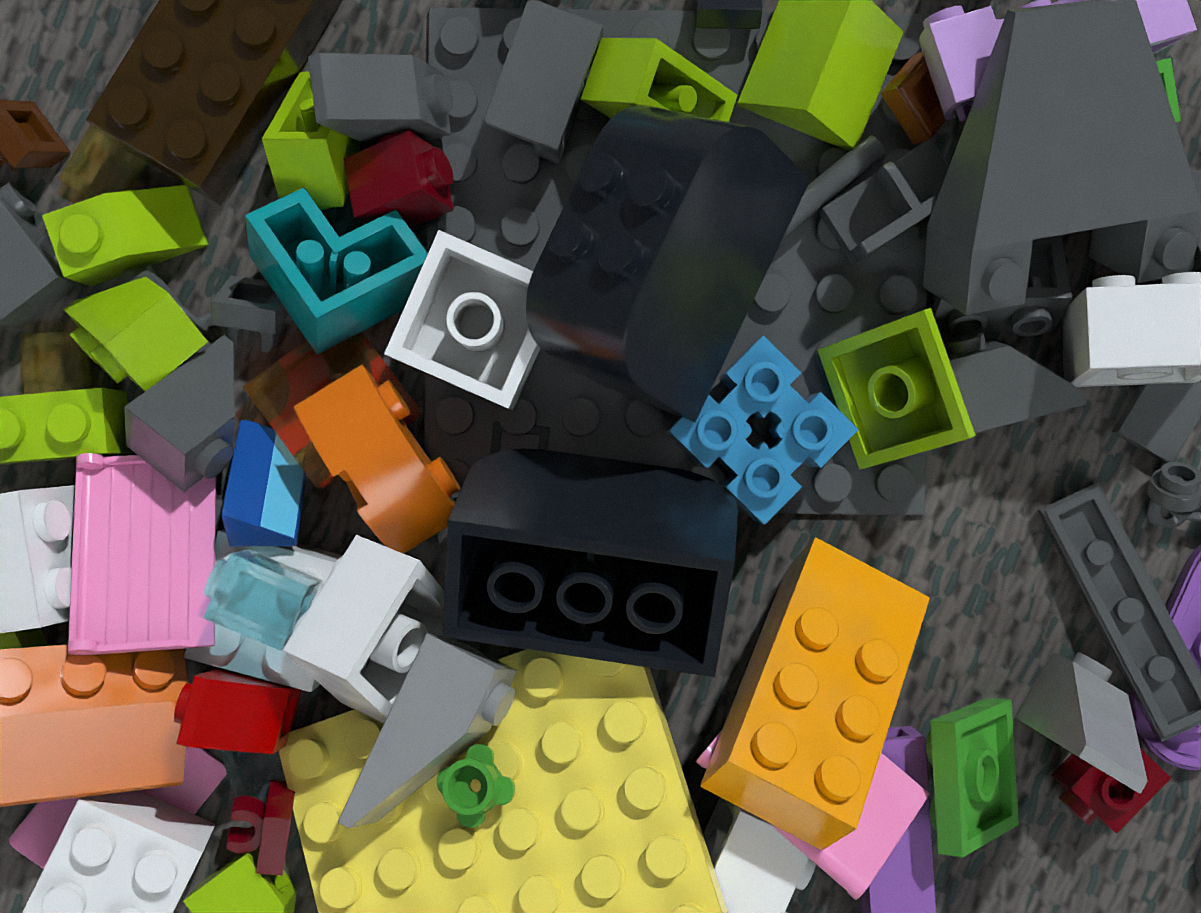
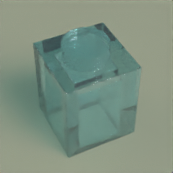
M250 549L231 553L228 561L222 558L217 562L207 580L204 596L210 598L211 601L203 618L281 651L292 636L297 621L312 605L322 580Z

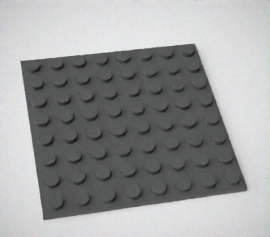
M429 7L428 64L441 71L448 81L452 92L453 106L452 110L448 112L451 135L427 141V143L433 147L440 148L450 162L453 171V183L449 185L454 210L426 221V252L429 253L438 230H441L533 271L599 133L611 118L582 101L559 164L536 156L533 143L486 125L484 116L522 17L523 8ZM562 9L602 24L603 38H657L736 93L738 96L729 122L751 126L765 133L810 179L809 184L849 152L736 106L774 12H762L760 29L696 28L695 11ZM885 13L904 33L860 142L871 134L881 142L885 148L886 155L782 239L709 393L716 402L729 390L719 377L753 342L764 335L801 372L790 386L804 399L808 395L821 392L838 409L818 349L927 309L928 290L922 286L928 217L852 265L818 212L830 202L873 176L886 163H893L924 143L913 144L880 93L914 54L922 52L919 38L924 30L923 21L931 16V14ZM541 348L513 411L425 373L424 452L431 461L438 457L444 460L454 475L460 491L471 467L480 459L490 455L494 421H499L503 429L507 431H502L500 452L512 449H538L539 435L526 433L531 431L534 426L550 427L547 449L550 451L683 469L706 476L719 484L730 475L716 460L708 468H701L665 433L679 416L599 385L547 354ZM753 414L750 415L746 422L750 425L752 432L746 438L753 447L758 442H764L768 445L772 440L769 432L772 423L766 416L763 419L757 420ZM848 440L821 468L808 467L803 462L791 474L802 488L776 514L925 515L926 451L859 470ZM460 491L452 495L455 503ZM737 504V506H738V513H746V512Z

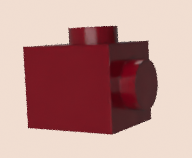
M410 130L403 133L385 135L376 145L344 158L354 218L365 224L397 210L408 227L412 228L454 210L449 185L453 183V171L448 158L440 148L433 147Z
M1142 749L1141 754L1148 782L1141 794L1073 753L1051 774L1066 789L1058 799L1087 826L1097 819L1116 834L1155 796L1171 777Z

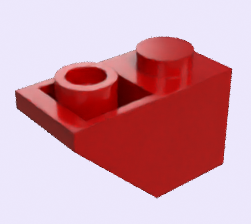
M223 668L195 675L193 683H186L183 686L175 706L174 722L181 724L176 744L190 748L274 754L287 744L302 690Z

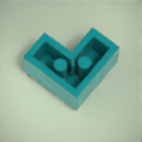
M305 188L299 189L245 215L250 258L317 355L404 310L428 255L397 210L339 237Z

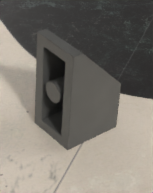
M317 53L308 56L316 123L370 146L376 145L385 135L403 133L408 130L425 141L451 135L448 112L452 110L453 97L449 83L441 71L413 55Z
M984 333L964 334L944 342L946 353L975 433L1086 404L1084 391L1011 346L985 339Z
M225 335L124 407L126 446L184 493L203 477L210 479L218 475L228 465L234 453V345Z

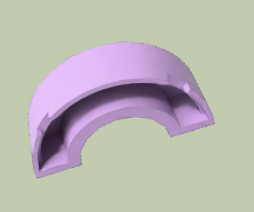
M1036 0L1021 8L1088 0H1059L1051 3V0ZM1136 0L1153 54L1197 30L1187 0ZM953 6L936 12L923 21L924 30L920 35L919 43L945 119L948 121L955 118L953 110L957 111L960 122L966 121L1004 21V19L995 18L991 6L964 13L962 6Z

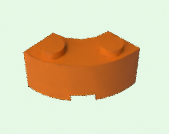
M360 365L293 406L333 477L338 474L347 483L357 503V512L386 547L404 554L448 527V519L455 505L452 495L460 491V487L444 460L438 457L431 461L403 420L404 417L410 414V410L390 380L380 385L363 365Z

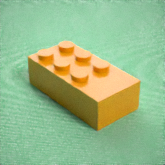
M815 537L791 563L782 578L700 787L822 851L855 831L863 812L930 597Z

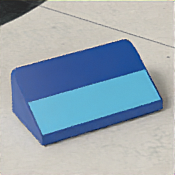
M248 420L240 421L222 509V520L229 546H297L310 458V445L296 457L277 430Z

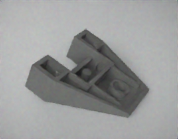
M1088 0L1007 10L928 222L922 287L965 315L1023 305L1026 298L1033 240L1092 230L1088 257L1122 275L1134 276L1137 283L1161 279L1170 274L1192 272L1201 228V200L1137 1Z

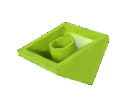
M779 0L736 106L850 151L860 142L904 31L872 0Z
M931 308L818 349L838 410L859 429L849 439L859 470L976 436Z

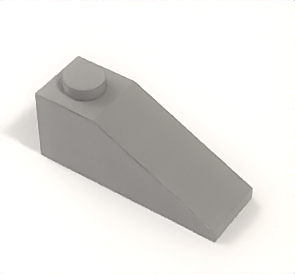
M427 633L338 822L347 828L378 822L440 772L441 769L487 734L492 724L495 726L500 724L513 703L515 689L510 686L518 670L455 638Z
M1077 652L1071 661L1052 653L1016 713L1015 718L1141 794L1148 780L1128 694L1108 683L1107 681L1113 671L1090 657Z

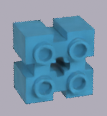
M764 335L753 342L719 377L729 390L717 402L708 395L696 423L679 417L665 431L701 468H708L716 460L730 474L721 485L733 495L737 504L754 521L763 525L802 488L791 474L803 462L808 467L821 468L859 430L821 392L808 395L805 399L797 393L790 384L801 372ZM753 414L757 420L763 419L766 416L772 423L769 430L772 440L768 445L764 442H758L753 447L746 438L752 432L750 425L746 422L750 415Z

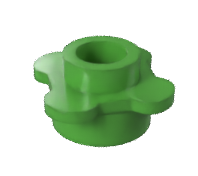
M484 744L471 746L467 751L465 759L459 760L449 767H444L437 776L438 790L443 794L447 805L457 813L458 821L466 827L481 825L484 822L485 813L497 804L505 805L510 803L515 795L513 780L501 774L494 763L493 750ZM473 779H477L481 783V789L478 792H474L471 789L470 785Z

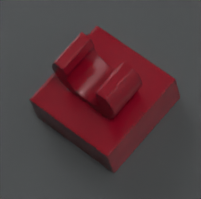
M270 781L266 806L261 800L252 796L234 798L230 820L247 821L253 826L249 828L230 827L226 848L235 853H249L260 847L256 869L258 874L283 876L295 791L288 789L286 782Z

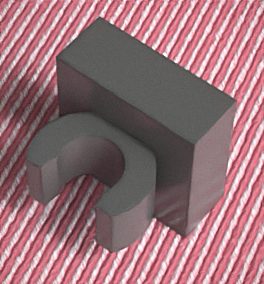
M231 275L211 300V325L227 327L225 336L233 342L236 348L242 341L244 330H250L260 333L262 352H270L278 340L280 326L289 314L266 280Z

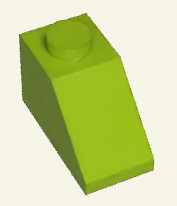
M601 38L580 100L610 118L627 107L648 105L729 122L738 95L657 38Z
M310 71L299 72L262 137L277 194L280 199L299 189L305 188L320 210L343 207L349 195L344 158L360 152V141L316 123Z
M186 185L104 193L42 215L63 277L88 286H94L117 278L128 268L136 269L148 264L151 266L209 245L189 187Z

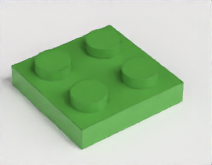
M982 699L930 720L931 729L927 736L926 754L928 761L933 765L934 796L930 805V820L932 827L937 831L938 854L963 858L1019 825L1011 699Z

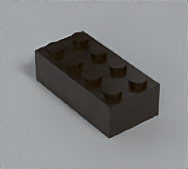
M159 0L89 113L86 121L115 145L221 205L273 120L299 72L305 66L308 56L312 54L342 0Z

